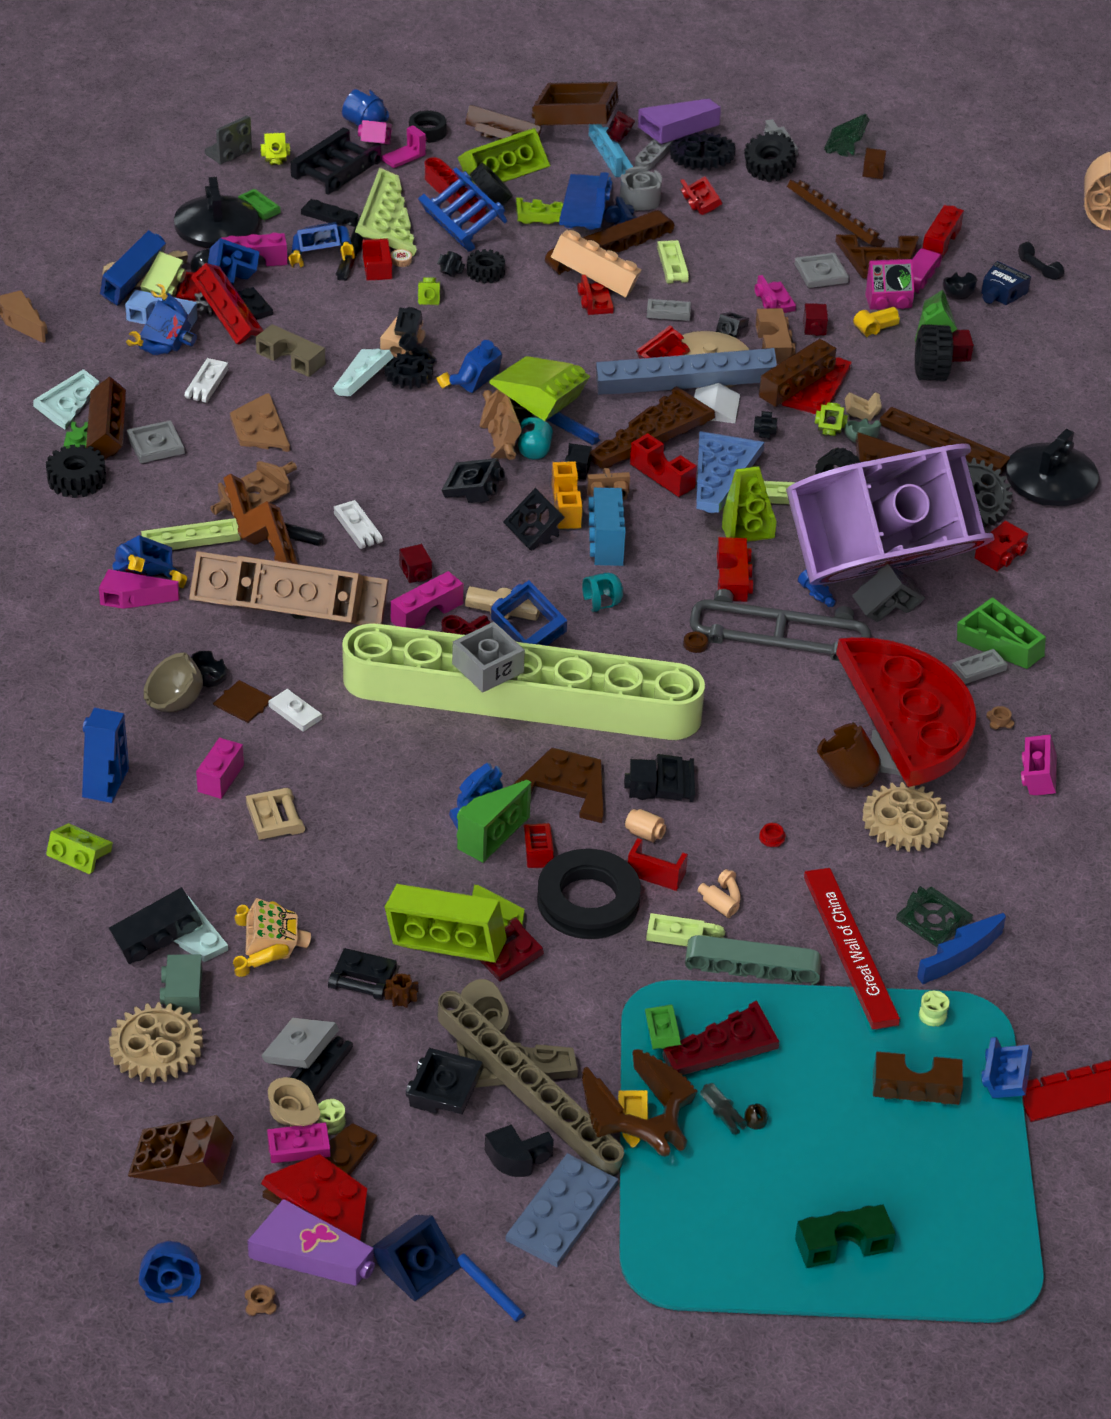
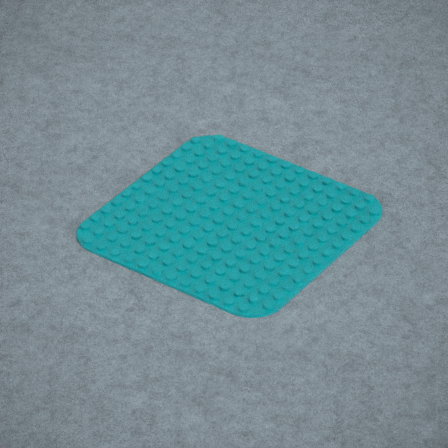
M664 980L649 984L638 990L625 1004L621 1017L620 1091L647 1090L648 1119L663 1114L665 1107L634 1069L633 1050H643V1053H650V1056L654 1055L658 1060H662L663 1063L665 1061L662 1057L663 1049H652L645 1009L673 1004L680 1040L691 1034L698 1035L704 1032L705 1027L714 1022L719 1024L728 1019L729 1014L737 1010L739 1012L744 1011L750 1003L757 1000L779 1040V1048L682 1075L698 1091L692 1103L682 1107L679 1112L678 1126L687 1139V1146L682 1151L676 1149L672 1143L667 1142L670 1147L669 1156H661L642 1139L632 1148L624 1139L622 1132H620V1144L623 1147L624 1156L622 1166L620 1167L619 1260L621 1271L629 1286L646 1301L665 1309L678 1311L982 1323L1003 1322L1025 1313L1039 1297L1044 1274L1022 1096L992 1098L988 1088L983 1086L981 1078L982 1071L986 1068L985 1051L989 1048L992 1037L998 1038L1001 1047L1016 1046L1014 1030L1006 1015L990 1001L971 993L886 988L900 1018L899 1025L872 1030L853 987ZM928 991H940L949 999L947 1018L944 1024L940 1026H928L919 1018L922 996ZM876 1051L905 1054L906 1066L915 1073L929 1072L932 1068L934 1057L963 1059V1088L959 1105L873 1097V1067ZM758 1103L766 1108L768 1118L767 1124L763 1128L751 1129L745 1124L744 1114L749 1105ZM884 1204L896 1233L891 1252L864 1257L856 1243L850 1240H841L837 1242L838 1248L835 1263L806 1268L795 1240L798 1221L808 1217L831 1215L838 1211L846 1212L861 1209L864 1206Z

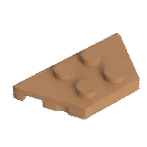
M269 393L230 412V420L240 446H255L262 449L276 447L282 448V451L285 452L290 451V445Z

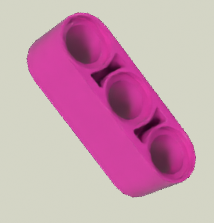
M921 248L912 259L914 292L920 294L919 290L926 286L928 278L934 275L936 267L939 268L942 254Z

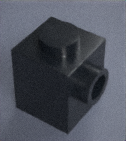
M630 759V771L625 773L624 789H629V798H638L640 800L655 799L657 784L656 760Z

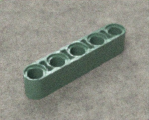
M695 935L689 938L687 942L685 966L689 970L696 968L704 972H728V975L744 977L752 975L760 979L774 980L776 978L784 979V982L800 984L802 982H809L811 985H815L820 980L822 958L820 953L813 949Z

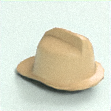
M288 1077L276 1079L270 1084L268 1088L270 1113L278 1123L292 1127L296 1125H311L318 1121L320 1109L313 1093L306 1084L295 1078Z

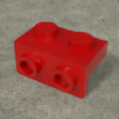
M706 177L699 179L689 186L684 179L680 180L683 186L680 190L684 198L688 201L692 210L695 211L697 209L700 215H704L723 204Z

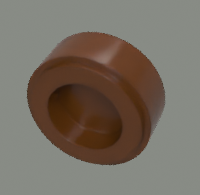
M689 632L684 636L683 646L689 652L700 653L707 649L708 638L701 632Z

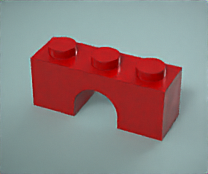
M944 205L925 234L922 248L942 254L943 259L948 251L950 239L955 240L961 230L964 210L955 206Z
M648 433L631 443L630 465L678 497L695 488L697 465L681 455L668 462L664 455V444Z
M718 537V590L727 589L731 591L734 595L733 601L747 602L748 594L753 592V579H749L752 578V564H748V562H751L752 549L747 548V538Z

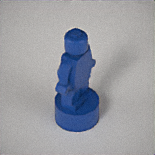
M804 570L798 577V582L801 586L810 590L809 595L814 596L816 600L822 603L825 602L828 607H834L836 601L832 598L833 595L829 591V586L811 585L807 570Z

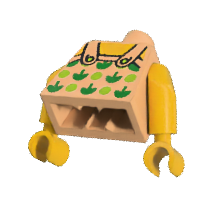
M258 898L255 899L250 909L246 905H239L237 907V914L234 918L237 925L246 926V955H249V958L246 959L244 956L234 958L233 965L236 976L244 977L248 975L250 966L256 968L268 962L289 958L295 946L302 948L309 946L311 933L297 929L298 915L295 912L283 908L274 901L266 902Z

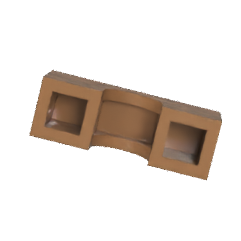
M783 308L757 309L755 326L758 338H763L762 349L774 348L776 362L780 364L795 354V343H791L792 331L788 330V317L784 316Z

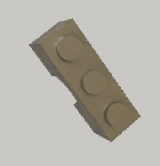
M272 324L256 336L257 354L273 361L280 356L290 355L291 369L310 377L325 365L324 347Z

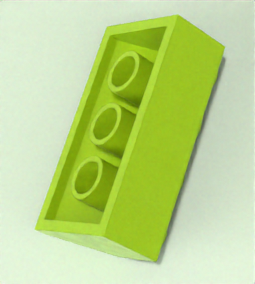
M536 128L468 150L457 157L463 172H467L469 176L481 163H484L503 182L550 166Z

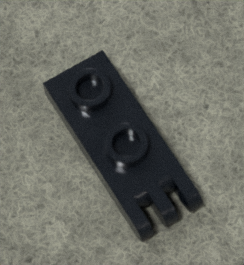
M337 1035L332 1042H329L309 1068L298 1067L290 1078L302 1081L310 1088L313 1096H315L351 1051L353 1042L346 1040L342 1045L344 1039Z

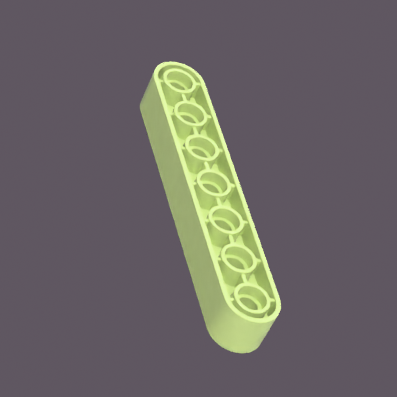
M364 624L350 630L343 639V682L351 694L362 699L667 740L687 738L696 733L701 726L705 682L697 670L681 663L517 642L525 650L524 673L482 693L452 664L453 641L465 635L384 624Z

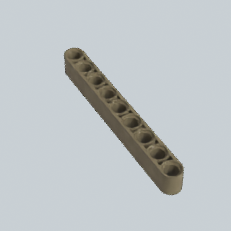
M446 991L439 996L437 1017L440 1024L479 1061H482L486 1068L588 1164L612 1176L620 1172L624 1150L615 1138L610 1134L598 1138L596 1136L597 1133L594 1132L595 1129L592 1127L589 1114L461 994L455 991ZM505 1063H512L514 1065L509 1066L505 1065ZM529 1081V1082H532L533 1084H526V1083H524V1082ZM550 1100L553 1101V1103H546L544 1101ZM565 1119H571V1120H573L574 1122H566V1121H564V1120H565ZM585 1138H591V1139H593L594 1141H590V1142H589V1141H586V1140H584V1139H585ZM606 1157H611V1158H613V1159H615V1160H614V1161H608V1160H606V1159H604V1158H606Z

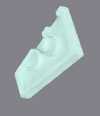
M83 369L34 399L33 407L55 424L66 429L90 400V391L99 385V381Z

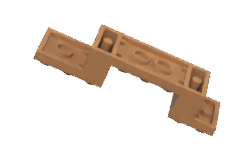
M196 551L189 600L322 618L355 625L383 624L389 580L346 571Z

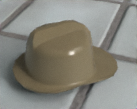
M477 979L470 982L462 990L461 995L505 1036L504 1032H506L510 1025L511 1017L501 992L493 982L486 979Z

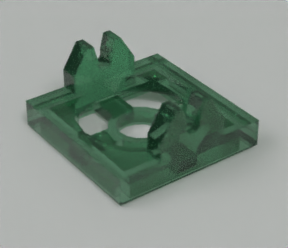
M867 114L834 127L824 147L825 152L831 154L837 151L839 155L848 157L849 151L854 155V143L862 139L870 120Z
M920 886L917 893L914 891L911 893L907 906L897 913L896 920L938 948V944L947 942L955 935L957 928L970 923L973 919V914L932 886L927 890ZM937 903L943 905V907L937 911L928 910L922 905ZM915 911L924 916L922 924L916 921ZM952 911L954 919L950 917L948 921L945 922V915ZM930 914H937L942 918V921L939 924H932L926 917ZM930 928H941L942 930H931Z

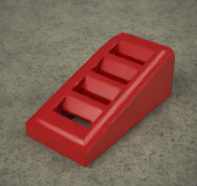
M550 824L524 825L527 868H544L554 858ZM530 834H546L545 836H530Z

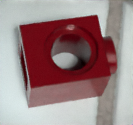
M954 331L952 333V362L971 361L974 345L970 331Z
M423 544L399 549V566L409 583L423 582L426 579L432 578V560Z

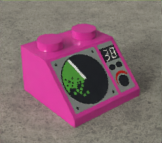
M912 259L869 262L865 296L870 310H883L891 307L896 309L912 308L914 298Z

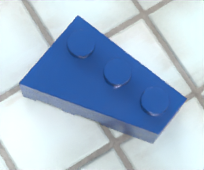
M94 707L91 715L86 717L83 723L85 737L82 797L112 803L129 770L124 713Z

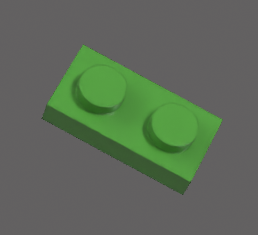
M673 1004L645 1009L652 1049H665L670 1046L681 1045Z

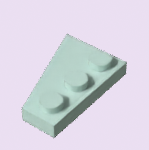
M361 349L333 387L334 392L339 396L353 395L393 358L391 351Z
M190 899L203 925L196 928L193 932L174 940V942L190 954H201L202 961L206 962L227 952L228 944Z

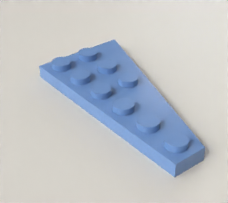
M699 431L696 509L705 510L708 513H719L726 503L735 470L752 467L764 451V442Z

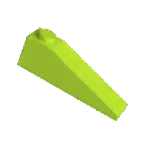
M759 466L735 470L723 509L722 528L726 537L747 538V542L775 538L777 521Z

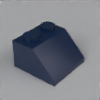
M433 1215L413 1216L372 1246L373 1255L381 1270L413 1301H417L461 1268Z

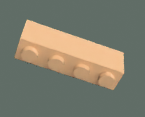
M566 230L560 235L551 255V258L583 275L586 274L590 279L624 297L630 294L641 272V269L634 262L619 258L615 252L602 249L595 241H587L578 232L573 230Z

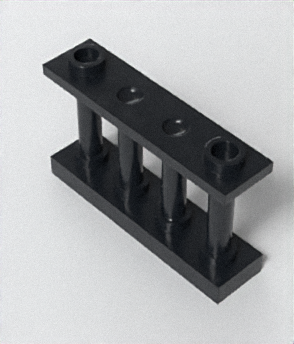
M343 127L291 160V177L298 180L303 176L309 175L325 183V194L329 195L334 191H338L341 186L368 168L377 165L382 158L381 144L377 143L371 148L365 149L350 142V130ZM348 149L359 154V156L353 158L341 151ZM336 158L346 164L341 167L328 160ZM321 166L333 173L326 175L315 170V168Z

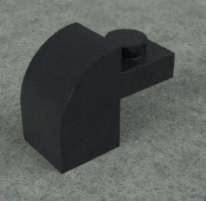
M512 1124L485 1134L486 1154L494 1167L508 1176L532 1175V1164L545 1163L553 1156L554 1139L549 1131L524 1141L520 1139Z

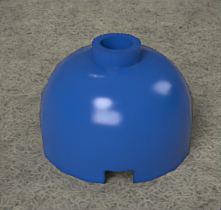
M177 1241L161 1242L149 1249L142 1258L139 1270V1284L145 1290V1295L150 1300L157 1303H171L174 1301L169 1297L188 1296L189 1299L200 1287V1264L197 1255L187 1245ZM182 1283L181 1289L171 1295L164 1292L165 1289H175Z

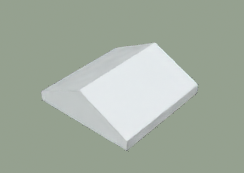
M720 383L696 389L694 398L715 410V419L711 421L736 422L740 394Z

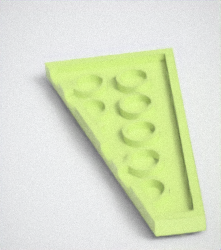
M379 168L355 232L367 239H388L389 247L408 250L414 256L417 249L416 245H413V234H410L411 224L407 208L404 207V197L401 196L402 187L399 176Z

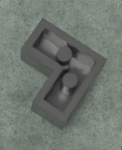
M890 564L880 568L876 575L867 583L861 585L859 590L852 595L864 614L876 622L881 621L895 607L905 613L911 612L925 599V596L913 579Z

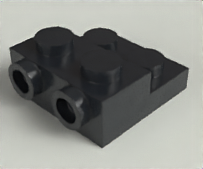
M498 458L456 462L442 488V493L445 498L466 496L468 503L490 501L492 495L498 493V483L505 479V471L501 467Z
M429 1048L425 1057H421L418 1062L417 1074L414 1080H410L406 1088V1097L409 1099L410 1107L437 1114L440 1108L463 1115L484 1069L483 1062Z

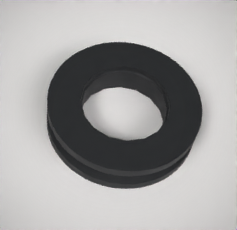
M576 849L556 856L542 869L538 879L537 904L542 917L557 931L580 939H601L623 931L634 921L639 910L641 884L634 868L621 857L598 849ZM593 879L611 887L616 897L610 903L601 907L584 908L574 905L565 899L562 891L572 882Z

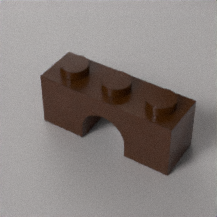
M876 1051L873 1067V1097L959 1105L963 1088V1059L934 1057L932 1068L929 1072L915 1073L906 1066L905 1054Z

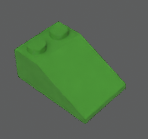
M525 780L474 798L469 804L461 807L457 814V849L484 863L530 818L531 782Z

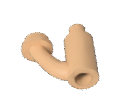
M728 869L719 875L718 883H720L723 889L728 887L730 896L715 885L709 887L705 883L698 887V892L703 895V901L727 918H730L738 911L741 896L735 881L736 873Z

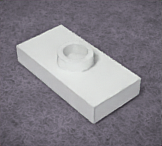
M288 689L268 701L271 709L303 732L322 720V714Z

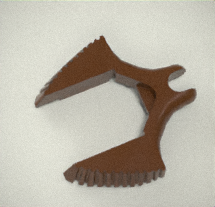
M639 1049L633 1050L634 1069L665 1107L663 1114L648 1120L630 1114L625 1115L623 1113L624 1108L600 1078L597 1079L588 1066L583 1069L582 1082L585 1101L592 1127L595 1129L594 1132L597 1133L596 1136L598 1138L622 1132L646 1141L661 1156H669L670 1147L667 1142L672 1143L679 1151L686 1148L687 1139L678 1126V1116L680 1109L691 1104L698 1091L676 1069L674 1070L673 1067L663 1063L662 1060H658L654 1055L650 1056V1053H643V1050Z

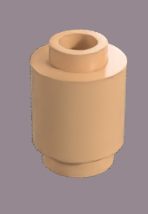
M633 809L626 818L625 827L630 830L631 834L653 843L656 839H662L666 832L664 819L645 810Z

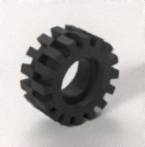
M482 249V252L476 250L475 253L472 252L467 257L468 277L470 276L471 280L475 279V282L479 283L482 281V284H486V281L493 283V280L498 282L505 275V258L502 254L499 255L498 251L493 253L491 249H489V252L486 249Z

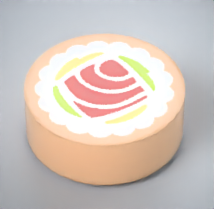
M405 249L394 250L391 253L392 264L398 267L410 265L412 263L411 252Z

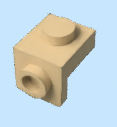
M850 392L845 397L846 412L854 418L858 417L862 420L867 418L868 421H871L874 416L879 414L882 407L880 394L876 392L869 400H865Z

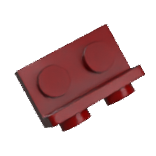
M586 274L581 275V283H578L577 286L578 295L581 296L582 308H586L587 314L613 313L614 307L608 288L598 282L589 284Z

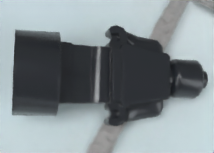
M406 332L399 340L401 348L405 351H412V354L417 352L419 357L425 355V360L430 359L431 364L435 363L436 358L428 348L418 344V338L414 334Z

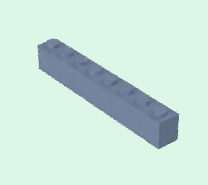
M774 348L596 362L598 394H623L672 390L676 386L680 389L700 388L717 383L724 386L760 383L761 375L777 366Z

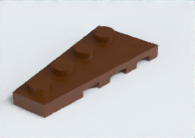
M352 1123L329 1141L330 1157L325 1158L348 1175H351L377 1142V1135ZM268 1189L262 1192L263 1198L277 1205L282 1201L281 1198Z

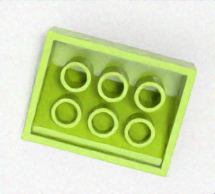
M525 356L492 378L489 383L545 422L580 395L590 376L585 373L582 367L572 363Z

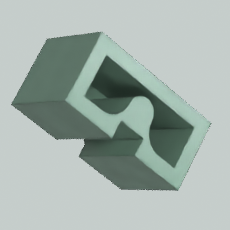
M201 954L167 955V966H162L161 981L166 983V985L160 988V1004H165V1007L169 1003L172 1004L173 1011L183 1007V1014L189 1012L191 1014H200L202 988Z

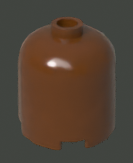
M853 722L836 728L834 730L836 735L828 741L824 738L817 747V753L843 787L853 789L871 785L880 771L881 759L861 725L857 727Z

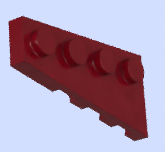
M756 1000L750 1003L744 1011L739 1012L737 1010L729 1014L728 1019L719 1024L714 1022L705 1027L704 1032L698 1035L691 1034L680 1040L681 1045L663 1049L662 1057L668 1066L673 1067L674 1070L676 1069L678 1073L685 1075L776 1050L779 1048V1040Z

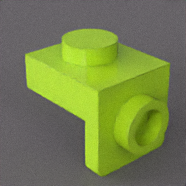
M423 277V281L418 282V304L439 305L440 281H436V277Z

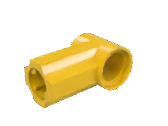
M895 307L870 313L868 310H861L853 319L854 325L865 337L872 334L877 335L880 329L898 325L900 321L898 310Z

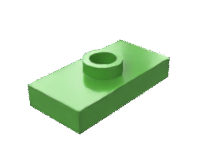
M256 189L238 196V198L254 206L258 216L263 220L281 213L280 206Z

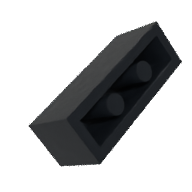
M181 887L109 927V930L128 964L145 959L149 954L168 946L174 940L193 932L203 924L195 907Z

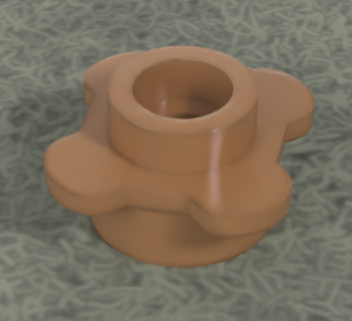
M994 707L986 714V717L990 719V727L992 729L1012 728L1014 726V721L1011 720L1012 713L1006 707Z
M256 1285L245 1292V1299L248 1300L246 1313L250 1316H255L257 1313L273 1314L276 1311V1304L273 1303L275 1290L265 1285Z

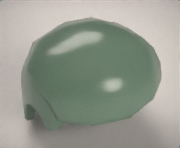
M864 418L861 422L849 420L845 424L844 431L847 438L856 443L857 432L878 438L882 424L876 420L871 425L867 418Z

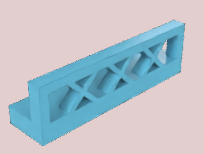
M589 124L588 135L615 178L621 177L622 173L624 175L627 169L633 167L618 142L610 139L606 133L608 127H603L601 124Z

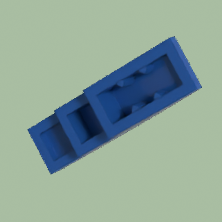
M1001 913L957 928L955 939L938 944L936 955L920 960L917 977L921 983L925 984L947 975L986 950L1003 933L1006 919L1005 914Z

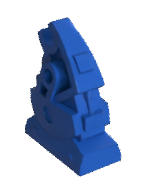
M490 763L484 764L469 775L459 787L462 793L457 798L458 807L449 812V816L457 830V814L461 807L466 806L476 797L503 788L500 780L503 773L499 766H495L493 769Z

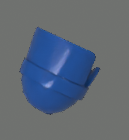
M354 89L347 96L342 108L343 118L356 124L358 127L359 124L362 125V120L386 122L389 119V112L384 106L383 100L372 90H369L370 96L358 89Z

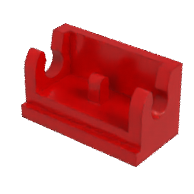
M670 325L637 349L636 352L639 359L681 356L687 354L690 349L688 345L681 341L684 337Z

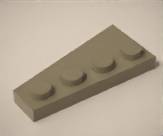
M456 1039L459 1056L478 1060ZM512 1042L551 1080L575 1078L578 1076L573 1048L536 1045L534 1048L522 1046L521 1043ZM505 1063V1065L509 1066L514 1065L512 1063ZM483 1065L484 1069L475 1088L504 1084Z

